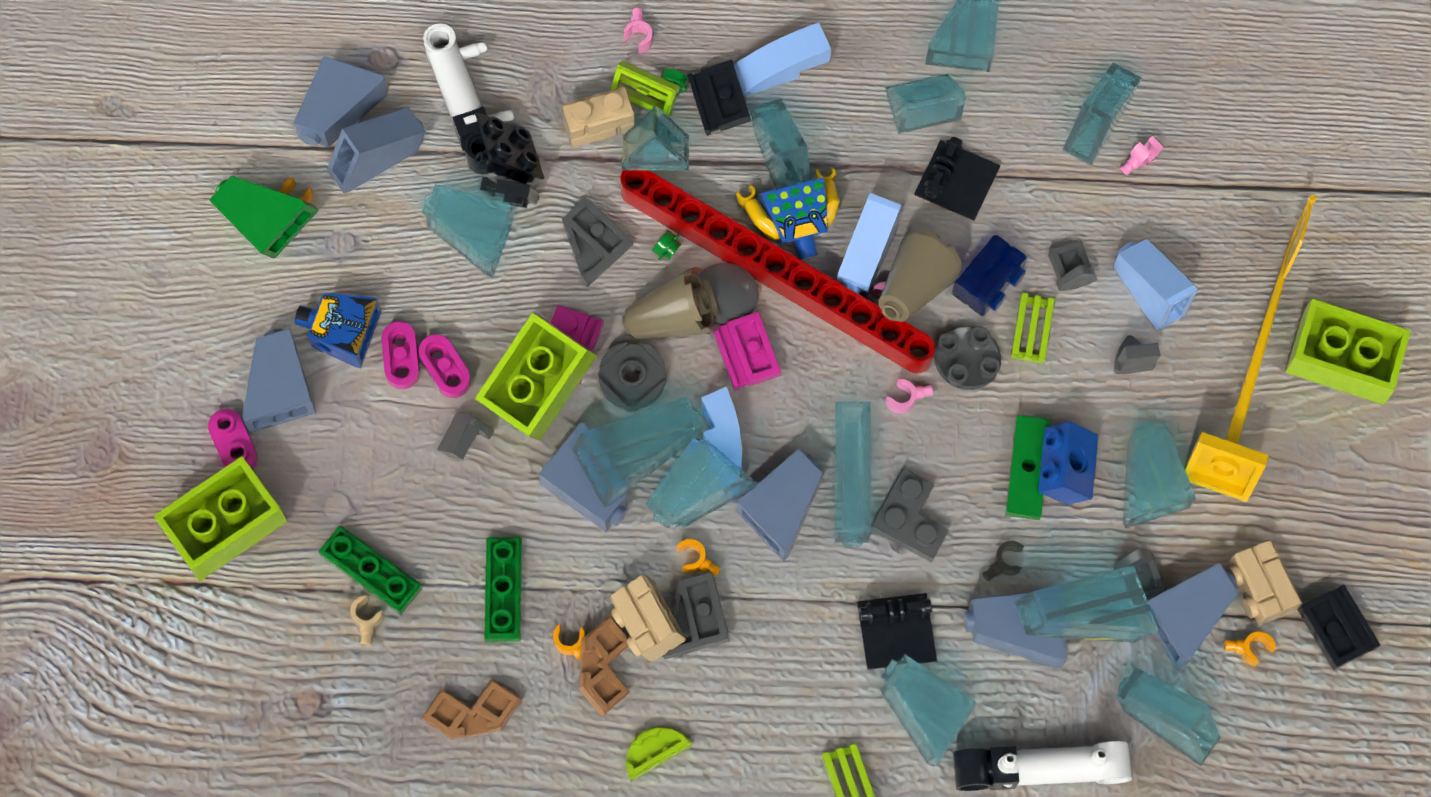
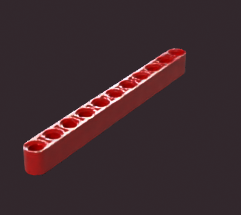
M630 165L622 171L620 175L621 196L627 204L726 263L736 264L744 268L758 282L909 372L923 373L930 368L935 353V343L927 334L905 321H892L886 318L878 305L643 166ZM633 182L642 184L639 188H630L628 185ZM661 198H665L671 201L669 204L660 205L656 203V201ZM687 215H695L698 217V219L693 222H688L683 218ZM716 231L724 232L726 236L723 238H715L711 234ZM743 248H750L755 252L751 255H743L739 251ZM770 265H779L783 268V270L779 272H772L767 267ZM805 281L811 284V287L801 289L796 286V283ZM828 298H834L840 304L829 306L824 301ZM856 315H863L867 317L869 321L866 323H858L853 319V317ZM892 332L898 338L889 341L883 338L882 334ZM914 349L923 350L927 356L923 358L914 357L910 351Z

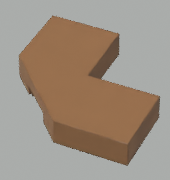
M611 616L603 620L581 639L579 690L601 716L605 715L630 693L628 688L608 665L628 647L626 641L628 637Z
M493 679L472 708L442 689L423 715L422 720L451 740L501 731L521 704L522 699Z

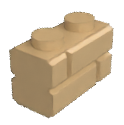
M625 87L561 104L563 122L572 148L614 137L618 133L625 134L635 131L634 113Z
M1272 540L1238 552L1228 562L1230 567L1227 570L1232 573L1237 586L1240 587L1245 597L1242 600L1243 608L1250 619L1255 618L1258 626L1297 611L1303 604Z
M641 575L628 583V586L622 587L611 595L610 599L615 606L611 610V614L621 628L626 627L630 637L626 641L637 657L641 655L650 662L656 661L668 653V650H672L685 642L686 638L659 588L648 576Z

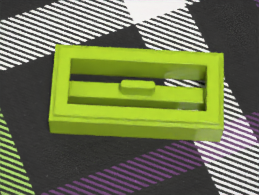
M622 60L617 64L610 91L625 87L629 101L668 118L673 112L674 108L672 106L676 102V94L679 92L680 86ZM620 82L635 88L636 91L621 85ZM649 94L657 99H660L664 101L665 104L648 97L647 95Z
M1021 293L1010 358L1044 364L1055 298L1048 297V300L1041 299L1042 296L1039 295L1030 297L1028 293ZM1026 305H1030L1033 308L1026 351L1020 352ZM1041 307L1046 309L1039 352L1036 355L1032 353Z
M856 743L846 748L836 749L834 752L822 754L835 797H844L832 762L836 759L839 760L851 797H860L846 756L849 755L852 757L865 797H875Z

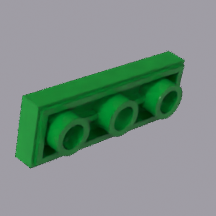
M1016 416L1005 516L1040 521L1043 494L1038 493L1044 429L1051 425L1050 419ZM1030 466L1033 471L1026 472L1022 467Z
M341 525L318 551L321 557L400 615L403 614L423 589L420 583ZM367 566H376L374 571L370 573L364 572Z
M522 537L486 538L485 642H521ZM502 584L509 586L505 592H500L497 588Z

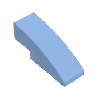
M819 22L761 47L734 64L744 97L798 79L801 71L830 62L831 48Z
M724 387L701 397V410L711 428L703 432V445L732 503L738 500L741 482L742 445L735 407L727 387Z

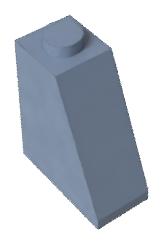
M324 56L294 121L298 138L312 146L320 144L330 147L338 140L342 128L356 124L386 97L388 87L385 76Z
M406 107L342 128L327 170L343 193H348L416 153L426 132L423 124L415 117L410 108Z
M290 329L270 330L263 337L256 338L242 415L248 431L253 433L315 414L314 404Z
M581 422L539 473L540 484L603 531L607 532L612 525L618 526L628 512L626 508L627 497L587 425Z
M800 449L796 450L737 501V513L782 561L786 560L790 555L822 479V467L812 455H805Z
M1220 563L1149 599L1142 608V612L1177 670L1185 667L1238 594V586L1234 576L1230 571H1225Z
M1056 590L972 599L968 608L969 611H964L966 632H972L974 643L1053 668H1062L1068 659Z

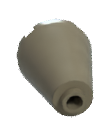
M924 230L912 231L901 241L879 299L880 309L886 318L900 322L907 320L958 279L962 271L961 258L950 243L945 247L937 241L940 236Z
M693 267L687 269L626 307L625 315L622 316V323L627 334H632L635 339L701 335L716 332L720 324L714 325V317L720 315L719 305L709 279L702 281L698 273L703 272L701 268Z

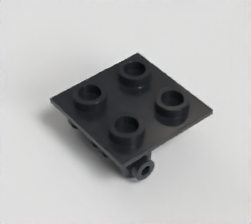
M478 112L475 114L486 147L483 152H478L475 156V164L478 165L480 170L494 172L498 176H503L506 179L523 184L533 182L535 177L542 180L545 178L532 136L528 130L521 126H514L503 122L496 117H489Z
M951 137L950 140L945 142L940 140L914 195L975 221L1001 165L963 150V142L957 137Z
M927 593L857 601L867 670L937 662L930 618L932 607L930 599H927Z

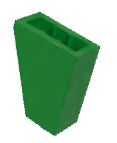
M230 176L216 187L215 194L209 199L261 254L273 259L282 252L319 211L314 205L234 176Z

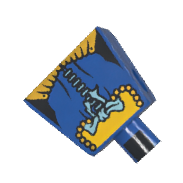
M324 293L321 296L317 309L302 305L298 307L295 315V325L310 328L308 338L312 347L361 369L381 314V309L377 298Z

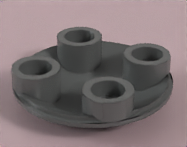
M718 263L707 267L699 274L702 281L709 279L717 297L720 315L714 317V324L725 325L728 321L752 314L757 305L759 293L755 279L747 270L732 263Z
M960 326L950 329L939 338L935 347L934 362L937 371L946 382L960 389L975 390L985 387L995 379L1001 366V354L998 345L985 327Z

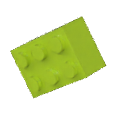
M1312 298L1302 314L1285 373L1384 405L1395 391L1411 330Z
M532 312L475 399L527 436L541 440L598 355L543 317Z
M243 456L153 516L199 582L287 523L280 507Z

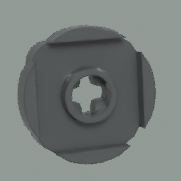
M628 342L620 343L609 349L601 359L598 373L600 389L605 398L613 405L621 407L628 412H635L639 408L651 405L662 394L666 385L665 364L661 355L651 346L644 343H639V345H628ZM628 369L631 372L639 370L641 372L638 375L639 380L637 382H627L625 380V371Z

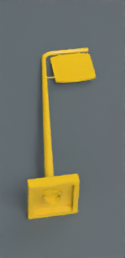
M1315 195L1309 197L1290 238L1226 439L1224 440L1201 432L1184 467L1181 480L1247 502L1266 467L1268 454L1239 445L1238 443L1285 278L1302 245L1311 210L1317 199Z

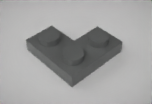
M903 469L871 526V531L931 563L949 532V529L919 514L932 492L934 484Z

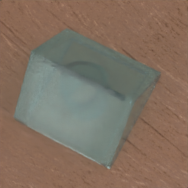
M948 74L885 87L898 134L958 121L962 118L966 100L965 92Z
M655 106L624 134L622 170H689V135L659 107Z

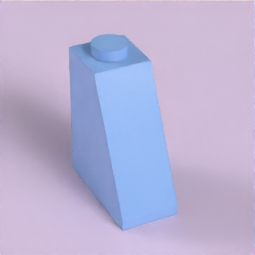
M872 193L869 194L839 269L837 282L866 299L896 234L901 210L900 204Z
M1147 238L1137 244L1134 241L1129 242L1119 249L1113 267L1156 331L1184 317L1198 291L1195 285Z

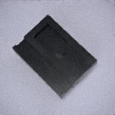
M732 59L702 69L700 73L694 75L692 73L687 74L707 136L712 135L711 132L717 130L724 131L752 121Z
M482 177L480 190L491 197H495V193L503 198V202L508 203L507 205L527 208L528 203L537 204L539 191L532 185L497 179L496 184L488 177Z
M1344 584L1301 605L1297 609L1333 671L1381 646Z

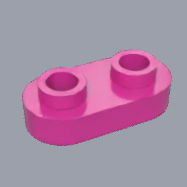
M393 322L383 330L381 336L384 372L388 383L392 387L403 390L414 386L420 376L417 339L413 328L409 324ZM397 339L406 340L402 346L394 345ZM401 370L409 371L406 377L401 378L397 376Z
M442 335L426 337L419 346V357L426 371L444 396L449 398L463 396L471 386V378L462 359L446 337ZM434 352L443 353L439 359L431 358ZM453 378L460 380L456 386H450L448 382Z
M222 409L215 412L209 419L208 431L224 466L226 467L237 460L232 456L235 451L242 450L244 451L243 458L253 470L257 464L258 455L241 417L237 412L230 409ZM222 422H231L227 429L219 428Z

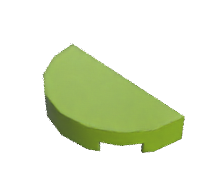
M656 726L643 731L632 741L627 753L626 770L630 782L692 747V742L682 732H677L671 728Z

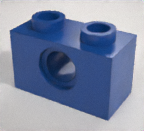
M1072 422L1045 427L1038 493L1066 505L1092 500L1098 434Z

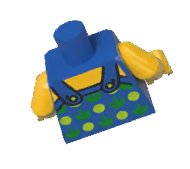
M833 167L830 168L828 177L822 176L819 172L820 169L817 168L815 180L763 192L758 195L759 200L756 196L755 187L750 185L748 186L750 193L748 197H742L739 191H736L738 205L746 210L754 225L769 239L777 240L779 244L794 241L798 259L816 256L818 253L813 236L828 232V227L834 223L840 204L836 183L834 182L836 170Z

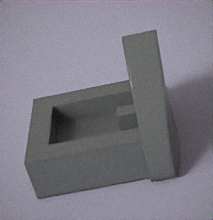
M1082 241L1049 250L1048 256L1058 279L1056 285L1059 291L1077 289L1097 280Z
M1128 335L1117 351L1114 372L1116 374H1130L1152 371L1161 356L1158 343L1141 344L1133 336Z
M458 412L454 415L437 450L448 457L463 460L476 434L490 439L494 430L473 415Z
M1140 548L1131 552L1114 567L1116 575H1120L1132 606L1147 602L1149 599L1167 591L1156 566L1155 557L1149 549Z

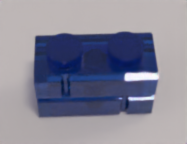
M994 235L954 282L953 296L965 305H969V308L980 316H985L990 308L996 311L1007 297L1004 291L1010 284L1016 287L1025 276L1027 271L1023 268L1027 257L1015 247H1011L1004 239Z

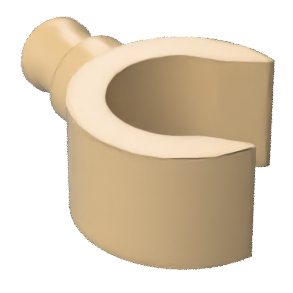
M367 595L356 598L350 608L351 617L359 627L361 646L372 645L371 639L374 629L384 619L382 610L376 613L370 620H362L358 617L360 608L369 601Z

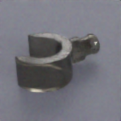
M1016 541L1002 543L995 554L994 563L986 571L982 572L984 579L990 582L995 576L998 577L1001 574L1008 576L1019 574L1022 567L1007 565L1002 560V553L1006 551L1022 552L1024 546Z

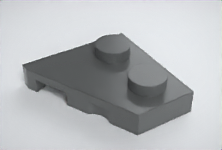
M586 197L562 218L563 227L583 283L587 287L633 246V239Z
M709 572L678 581L674 596L675 605L671 612L686 639L685 642L676 648L668 650V653L663 655L664 659L730 642L713 573Z

